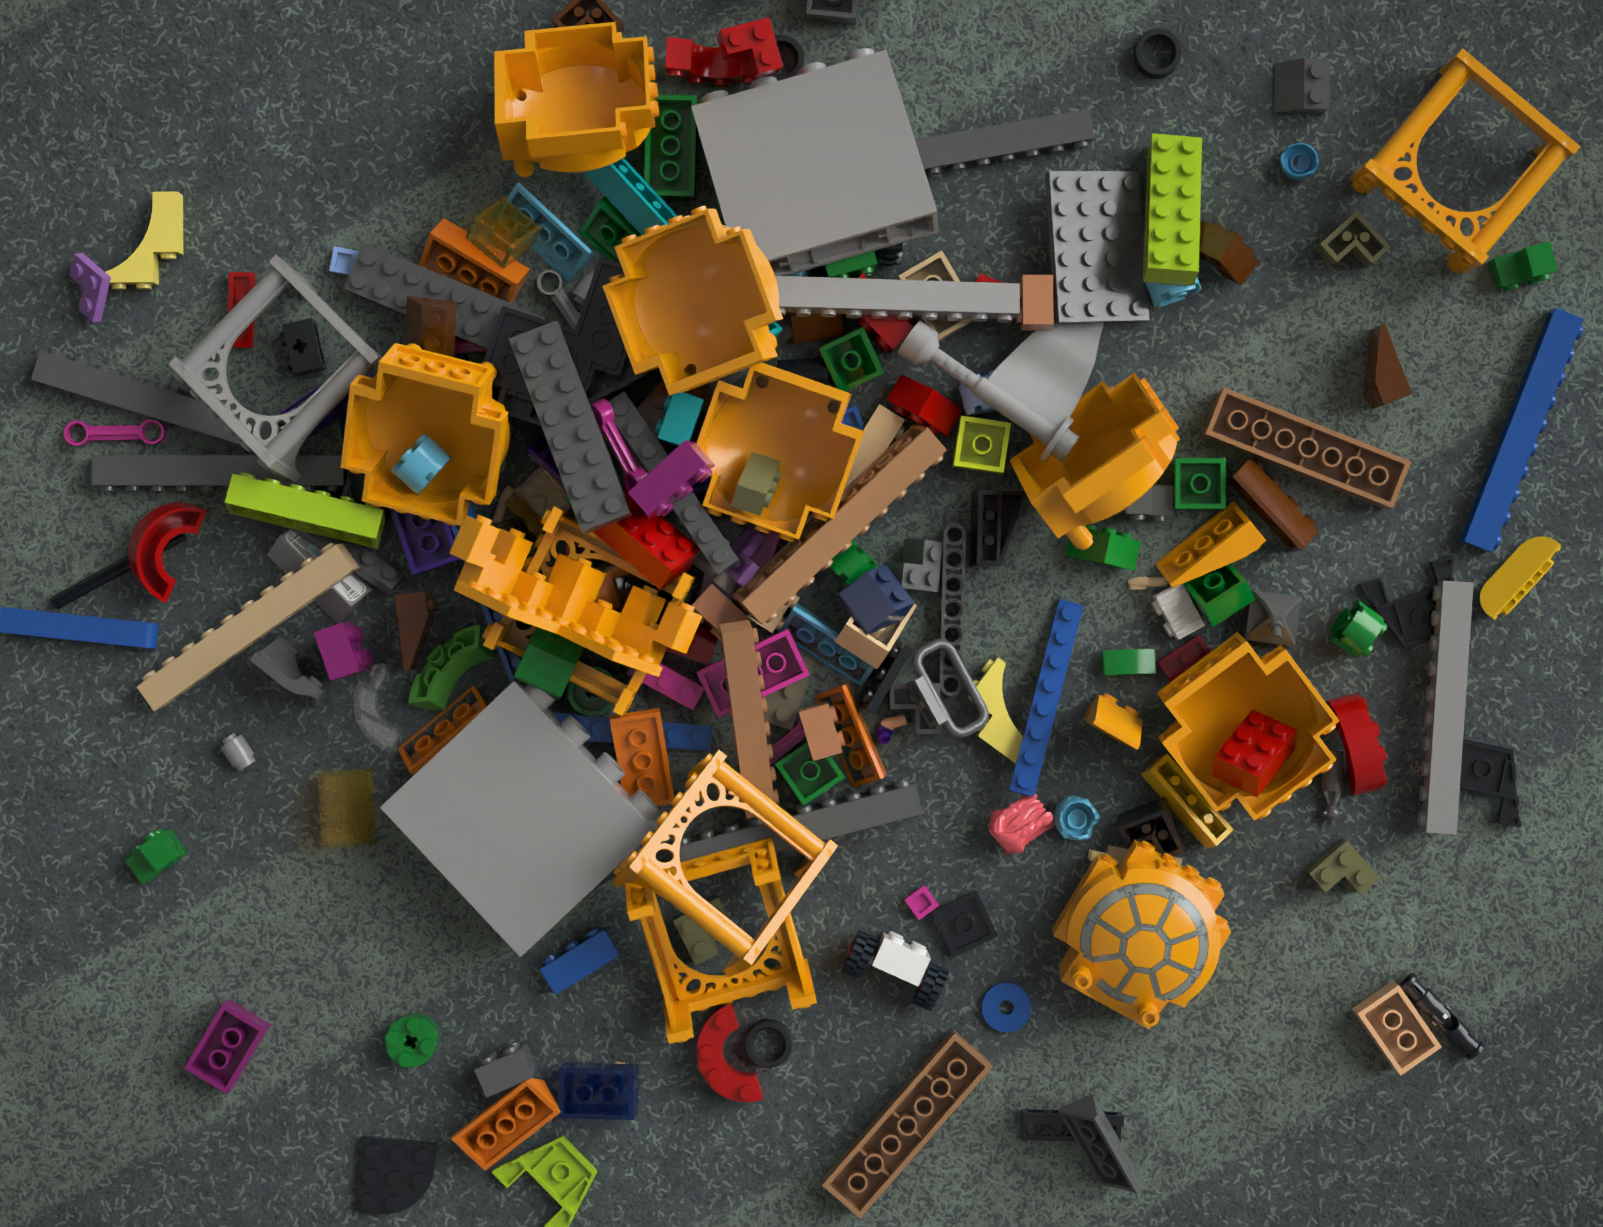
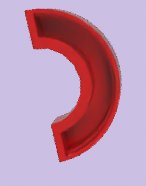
M666 38L665 71L669 77L688 79L689 84L703 85L704 82H713L715 87H728V83L750 85L756 80L753 77L747 55L723 60L719 47L698 45L692 42V39Z
M175 502L152 510L138 523L130 539L128 559L135 579L146 591L167 603L176 579L168 575L163 567V550L169 540L178 534L187 532L198 533L207 511L195 504Z
M1357 693L1327 700L1328 706L1339 719V722L1335 724V728L1342 741L1346 756L1347 771L1345 773L1351 796L1354 797L1383 789L1384 784H1387L1383 761H1386L1387 757L1383 746H1379L1377 738L1380 736L1379 726L1377 722H1372L1365 697L1360 698Z
M733 1003L722 1004L708 1016L699 1034L697 1061L701 1074L709 1086L725 1098L738 1102L763 1100L764 1094L756 1071L743 1072L736 1070L727 1062L724 1056V1041L731 1032L739 1028V1021Z

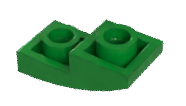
M1154 649L1101 651L1102 676L1156 674Z

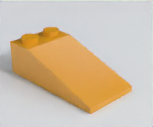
M1232 501L1226 506V509L1218 512L1157 561L1155 565L1174 588L1247 557L1250 553L1257 551L1266 542V539L1236 503Z
M1104 693L1103 696L1096 694L1082 720L1120 743L1138 750L1143 721L1137 717L1139 712L1127 705L1124 709L1116 705L1117 699L1107 693Z

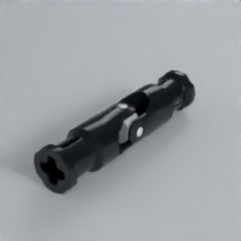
M1415 973L1409 974L1399 984L1401 989L1413 999V1004L1421 1012L1431 1017L1432 1023L1452 1044H1457L1466 1053L1465 1057L1468 1060L1473 1059L1483 1050L1485 1044L1481 1041L1478 1042L1469 1033L1470 1029L1448 1007L1442 1004L1430 988H1425L1417 980ZM1451 1017L1452 1026L1447 1030L1442 1024L1448 1022Z

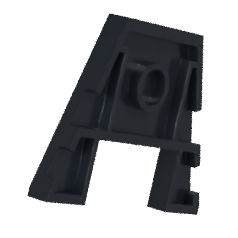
M1453 555L1429 562L1436 585L1437 581H1454ZM1382 577L1358 584L1360 590L1376 612L1384 618V623L1387 624V627L1402 648L1430 641V637L1434 636V626L1431 625V614L1436 609V601L1433 600V588L1389 602Z
M1463 739L1460 788L1500 796L1501 802L1496 822L1521 828L1513 749Z

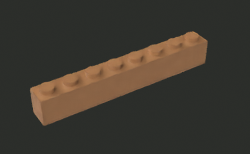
M749 620L719 624L738 773L773 802L779 804L777 789H773L772 782L776 781L774 766L770 767L769 759H773L772 745L767 744L766 736L771 735L769 722L764 721L763 713H768L765 698H761L760 691L765 690L763 675H758L757 668L762 666L760 652H755L754 643H759L757 628H752ZM744 811L746 819L755 817L749 812Z

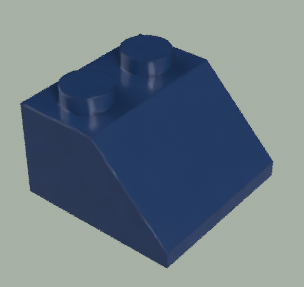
M886 564L867 571L837 596L866 636L902 621L915 603Z

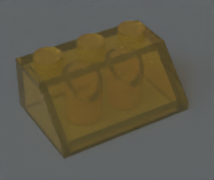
M373 768L323 770L318 772L321 848L376 843Z

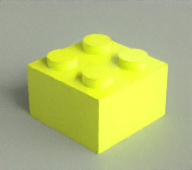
M960 416L952 467L1003 474L1011 423Z

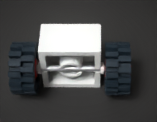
M859 930L848 950L841 971L861 979L868 964L872 963V966L916 985L917 990L915 991L912 1003L932 1011L943 991L949 970L930 962L931 958L924 945L912 941L910 945L904 942L903 936L890 931L889 934L883 932L877 944V937Z

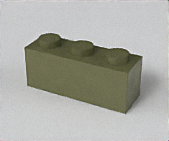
M752 452L736 486L731 507L758 516L761 515L764 507L769 508L782 475V471L778 470L781 461Z

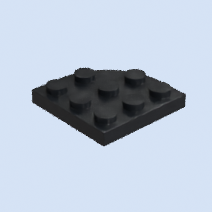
M362 1136L355 1212L393 1214L411 1207L420 1200L433 1179L437 1142Z

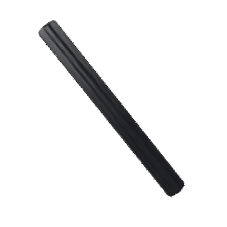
M185 533L178 534L170 539L163 552L187 539ZM128 555L52 596L50 600L54 608L60 609L130 571Z

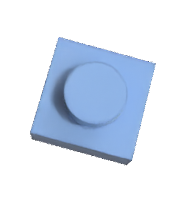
M334 246L329 271L349 276L359 251Z

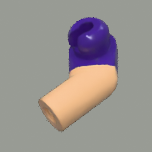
M904 713L881 720L875 733V737L880 744L890 742L894 728L907 725Z

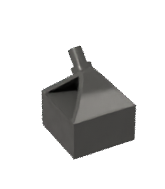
M1251 590L1255 600L1245 606L1241 636L1247 641L1295 647L1302 597Z

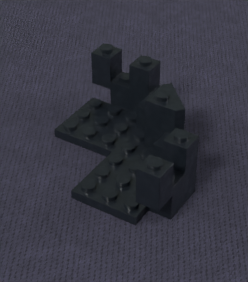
M602 257L598 259L576 329L560 325L590 404L599 399H605L609 402L625 391L627 394L635 390V385L661 373L658 367L646 373L635 375L602 287L610 283L609 278L624 272L620 263ZM502 306L484 362L492 363L497 370V375L492 383L494 384L492 385V399L504 405L509 418L542 429L509 338L551 323V321Z

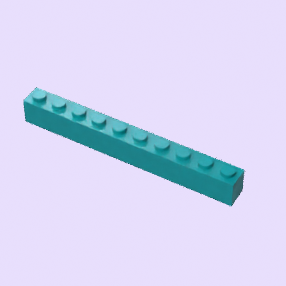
M624 158L608 166L585 173L593 185L609 199V202L622 213L626 220L641 235H645V229L655 225H659V227L669 225L667 220L677 217L676 213ZM777 322L768 325L770 333L774 334L777 338L783 330Z

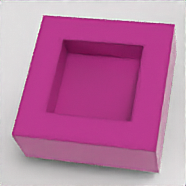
M922 885L904 898L918 920L939 906L925 885Z

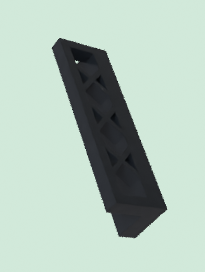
M1022 1109L1021 1140L1075 1141L1072 1135H1067L1070 1132L1069 1129L1062 1136L1055 1135L1049 1129L1052 1124H1065L1058 1110ZM1103 1111L1111 1126H1116L1115 1133L1121 1142V1126H1124V1115L1122 1112ZM1027 1123L1041 1124L1044 1127L1037 1135L1026 1134ZM1047 1130L1051 1135H1045L1043 1133Z

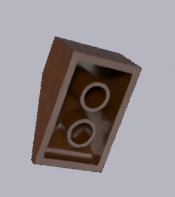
M1385 323L1369 331L1364 383L1366 391H1363L1366 403L1372 405L1373 409L1412 394Z
M432 592L395 595L404 671L417 668L435 617L434 612L438 611L437 597H433Z

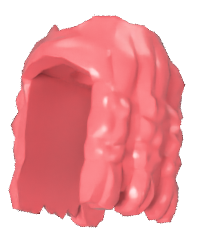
M1037 794L1033 798L1023 795L1002 810H994L990 813L989 832L1006 854L1023 853L1025 845L1035 840L1043 832L1053 828V815L1051 812H1045L1044 804L1036 799Z

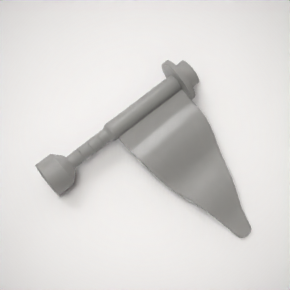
M1054 319L1051 331H1035L995 369L988 379L979 377L939 349L938 333L921 320L908 334L897 354L914 366L932 362L971 389L972 393L1046 444L1047 447L1040 456V460L1045 462L1050 455H1053L1062 462L1079 439L1078 435L1069 430L1074 421L1070 418V415L1075 409L1092 372L1104 323L1055 324Z

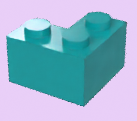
M684 392L674 395L668 394L663 407L664 412H666L665 418H659L655 433L659 434L658 441L678 447L685 440L691 441L704 407V399Z

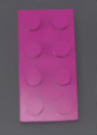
M789 628L759 641V643H755V652H760L762 666L757 667L758 675H763L765 690H760L761 698L810 675ZM721 659L696 672L718 718L730 713L724 661Z

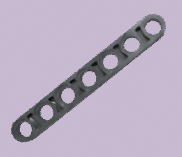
M952 523L946 526L942 533L940 639L946 640L945 631L951 627L955 628L958 631V638L950 643L955 647L963 661L966 532L960 524ZM950 528H957L960 531L961 536L957 542H952L948 539L947 532ZM956 553L959 555L960 563L958 566L951 567L948 565L946 560L948 554ZM952 577L959 581V588L955 592H950L946 588V581ZM951 602L957 604L959 608L958 614L954 617L948 616L945 612L947 604ZM939 649L938 683H940V691L947 696H955L962 689V681L954 666L948 667L944 663V657L947 653L943 649ZM950 677L954 678L957 682V687L952 692L946 691L943 686L944 681Z

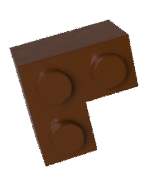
M572 0L552 18L556 28L615 22L617 32L625 31L623 23L602 0Z
M1204 220L1201 221L1199 259L1212 264L1224 278L1242 286L1259 263L1253 255L1254 250L1242 242L1243 237L1234 230L1228 232L1216 222L1210 224Z

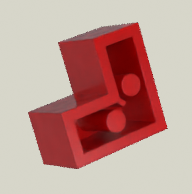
M769 17L721 29L716 35L722 59L727 60L747 55L754 79L776 74L783 68Z
M902 374L886 399L894 405L893 411L903 417L909 414L911 420L920 425L924 423V427H927L934 435L940 432L947 436L962 412L959 407L933 388Z

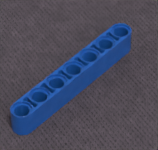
M0 607L1 633L157 648L159 623Z

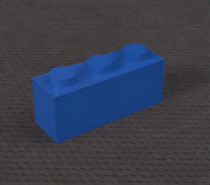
M598 927L592 929L585 934L587 939L578 943L575 940L564 947L566 952L557 957L556 953L543 960L545 965L540 968V971L555 995L620 956L621 952L606 927L601 930Z

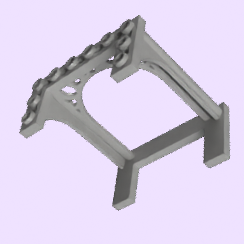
M275 255L269 261L274 267L182 360L175 357L169 365L175 370L172 375L183 385L186 384L190 388L189 392L198 401L203 399L208 404L206 410L216 419L220 417L225 422L222 426L231 435L237 434L242 439L239 442L240 445L249 453L255 452L258 456L256 461L265 470H270L284 481L288 478L296 483L302 475L295 467V460L307 436L349 393L350 384L358 374L366 376L374 367L378 369L382 356L372 349L317 294L318 291L301 274L279 256ZM291 283L357 350L297 409L276 416L259 415L244 408L233 396L226 376L227 359L230 349L238 336ZM217 355L220 356L218 363L209 362L211 359L215 360ZM217 369L219 377L214 381H209L206 377V370ZM218 385L223 389L220 394H218L220 391L216 388ZM236 404L237 408L232 411V405ZM249 419L255 420L254 428H252L250 423L247 424ZM280 421L286 422L284 426L280 427L282 430L279 432L278 423ZM265 422H269L272 432L268 439L263 440L260 436V429Z

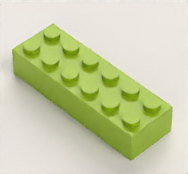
M1153 133L1151 135L1147 151L1143 282L1194 286L1199 273L1202 137Z
M240 472V475L232 474L225 499V505L232 515L375 549L379 548L386 521L384 510L380 509V507L372 506L370 503L366 502L365 505L355 503L354 499L341 496L340 499L330 497L329 493L316 490L315 493L305 491L304 487L290 484V487L280 485L279 481L265 478V481L255 479L254 475Z

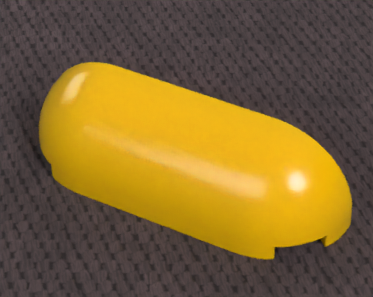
M1534 537L1522 543L1482 587L1480 604L1485 613L1494 620L1501 613L1507 615L1552 567L1554 562L1551 558L1556 551H1560L1561 544L1549 537Z

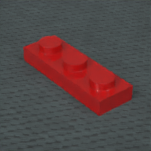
M229 272L228 313L256 285V273ZM255 320L238 336L231 348L254 349Z

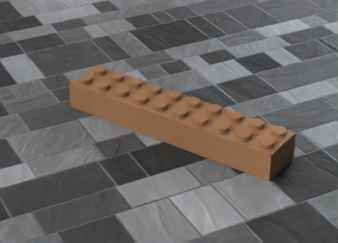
M913 424L845 488L834 519L829 518L826 522L814 517L804 527L800 539L794 538L793 542L789 541L732 597L751 618L760 624L772 621L777 616V610L782 605L790 604L795 599V593L800 588L809 586L815 578L813 576L818 571L827 569L833 563L832 558L836 554L845 552L852 543L850 541L854 537L864 534L869 529V523L872 520L882 517L888 511L887 506L890 503L901 499L907 491L905 489L908 486L919 482L925 476L924 471L937 465L943 459L942 454L947 449L927 427Z

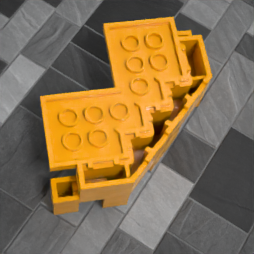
M479 514L476 519L468 515L465 516L450 550V554L466 561L454 591L505 616L556 633L609 660L659 677L663 668L659 665L667 647L685 654L687 653L702 619L701 615L693 612L695 607L682 601L679 606L669 602L660 624H657L656 622L666 599L657 596L658 590L644 585L643 589L636 586L632 587L624 608L620 613L613 610V604L599 599L598 603L595 602L606 573L591 567V561L579 556L577 560H574L559 553L548 580L545 581L547 576L533 570L529 574L522 571V567L533 542L524 539L525 533L511 528L510 532L491 526L492 520Z

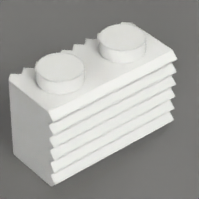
M1183 584L1174 588L1169 586L1152 596L1154 599L1151 603L1158 616L1162 614L1166 623L1163 624V627L1170 638L1174 636L1175 640H1179L1205 626Z

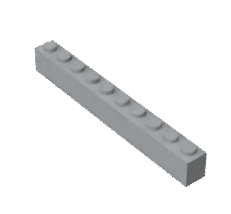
M775 276L779 292V309L782 316L786 312L796 313V316L800 317L811 316V313H821L822 317H835L836 314H846L848 318L872 315L874 319L887 318V315L897 316V319L901 320L912 319V316H922L923 320H936L937 317H947L948 321H961L962 318H972L974 322L987 321V318L997 319V322L1008 323L1012 322V319H1015L1020 314V289L1018 283Z
M1437 581V586L1435 585L1433 588V600L1436 601V609L1431 614L1434 636H1431L1429 641L1430 651H1433L1432 661L1428 663V675L1431 676V683L1426 689L1429 711H1426L1424 716V724L1428 728L1427 736L1423 738V751H1426L1425 761H1422L1421 764L1424 786H1421L1419 790V799L1423 802L1422 811H1419L1417 818L1418 826H1421V831L1426 833L1457 835L1474 585L1471 582Z

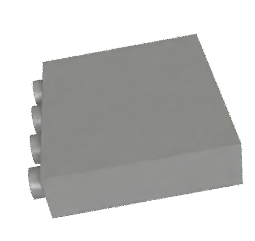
M870 48L858 49L847 55L845 62L828 67L821 62L810 63L801 67L797 72V76L780 81L772 76L762 77L753 81L748 87L749 90L731 95L723 90L713 91L703 96L700 104L691 106L725 226L731 229L738 226L741 227V230L750 229L756 245L766 256L775 276H789L939 232L937 208L887 50L874 53Z
M516 680L380 808L521 957L623 862L628 855L641 845L640 841L648 831L653 833L658 825L653 818L660 810L642 790L639 789L631 797L618 783L625 775V772L611 756L604 752L596 759L583 746L590 738V735L574 717L569 715L561 722L548 707L556 700L553 695L529 684L526 685L520 680Z

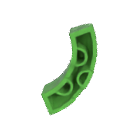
M472 626L453 634L454 638L450 639L443 646L439 644L426 658L428 662L421 674L417 673L414 679L408 704L424 710L446 711L449 695L459 678L474 665L493 659V650L483 645L485 639L482 638L485 632L483 626Z

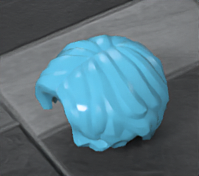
M1073 795L1060 801L1054 813V825L1065 839L1075 841L1089 839L1093 825L1097 824L1100 819V815L1088 799Z

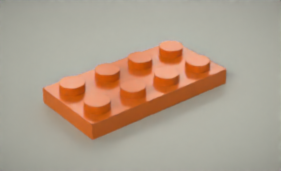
M660 708L625 713L623 716L619 714L610 715L617 763L625 772V775L620 779L621 786L631 797L640 789L657 806L669 805L675 796Z

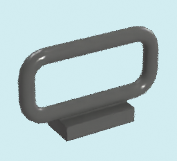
M945 639L932 640L920 647L912 658V666L918 678L908 682L906 686L929 728L943 723L949 734L957 738L970 736L980 730L987 723L989 711L955 647ZM937 649H943L947 653L979 713L977 720L963 728H958L954 724L922 665L923 658Z

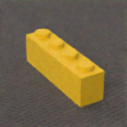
M1168 754L1157 758L1141 773L1142 777L1161 798L1165 797L1170 809L1205 849L1217 846L1234 830L1219 812L1216 813L1193 782Z

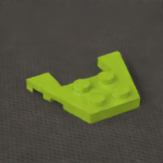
M561 1135L494 1168L492 1173L508 1188L525 1171H528L562 1206L544 1226L569 1227L598 1170L564 1135Z

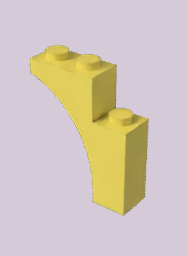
M152 192L151 220L144 239L127 260L105 272L111 277L109 286H111L112 290H126V285H136L138 290H151V285H159L158 255H161V259L175 260L176 255H183L182 194L179 192Z
M996 657L994 661L989 659L983 666L981 671L984 674L980 680H973L987 705L989 714H991L986 725L979 730L977 736L1016 764L1023 736L1014 726L1006 710L1002 692V680L1006 663Z

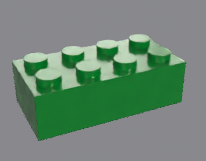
M658 95V99L654 100L658 101L659 117H655V128H651L645 138L644 180L663 200L695 201L697 126L691 106L698 104L697 96Z

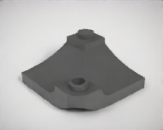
M279 635L271 644L255 652L249 659L287 690L300 697H313L312 704L315 707L324 705L329 697L325 694L327 691L322 688L324 683L314 675L309 676L300 657L302 652L298 648L300 643L292 636L287 635L285 637Z

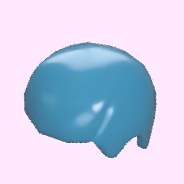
M1299 142L1286 147L1280 156L1282 172L1288 178L1302 181L1315 173L1318 168L1319 159L1316 150L1311 145ZM1298 157L1297 169L1293 166V160Z

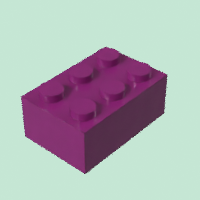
M685 440L635 485L628 494L648 516L659 517L662 515L665 517L675 508L673 505L675 501L679 498L685 499L693 492L692 486L697 481L703 482L713 473L711 469L715 464L695 442Z
M342 622L314 632L330 681L345 679L371 670L370 664L373 663V658L369 649H364L362 640H365V635L362 627L357 626L356 622Z
M227 1000L221 1005L184 1069L228 1094L235 1088L272 1024L234 1001Z

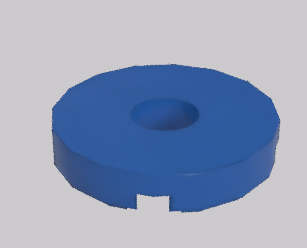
M1000 982L985 992L981 1011L985 1021L991 1028L1000 1032H1013L1027 1023L1031 1014V1002L1028 994L1021 986L1014 983ZM1008 1000L1013 1003V1010L1009 1014L1000 1012L999 1005L1002 1001Z

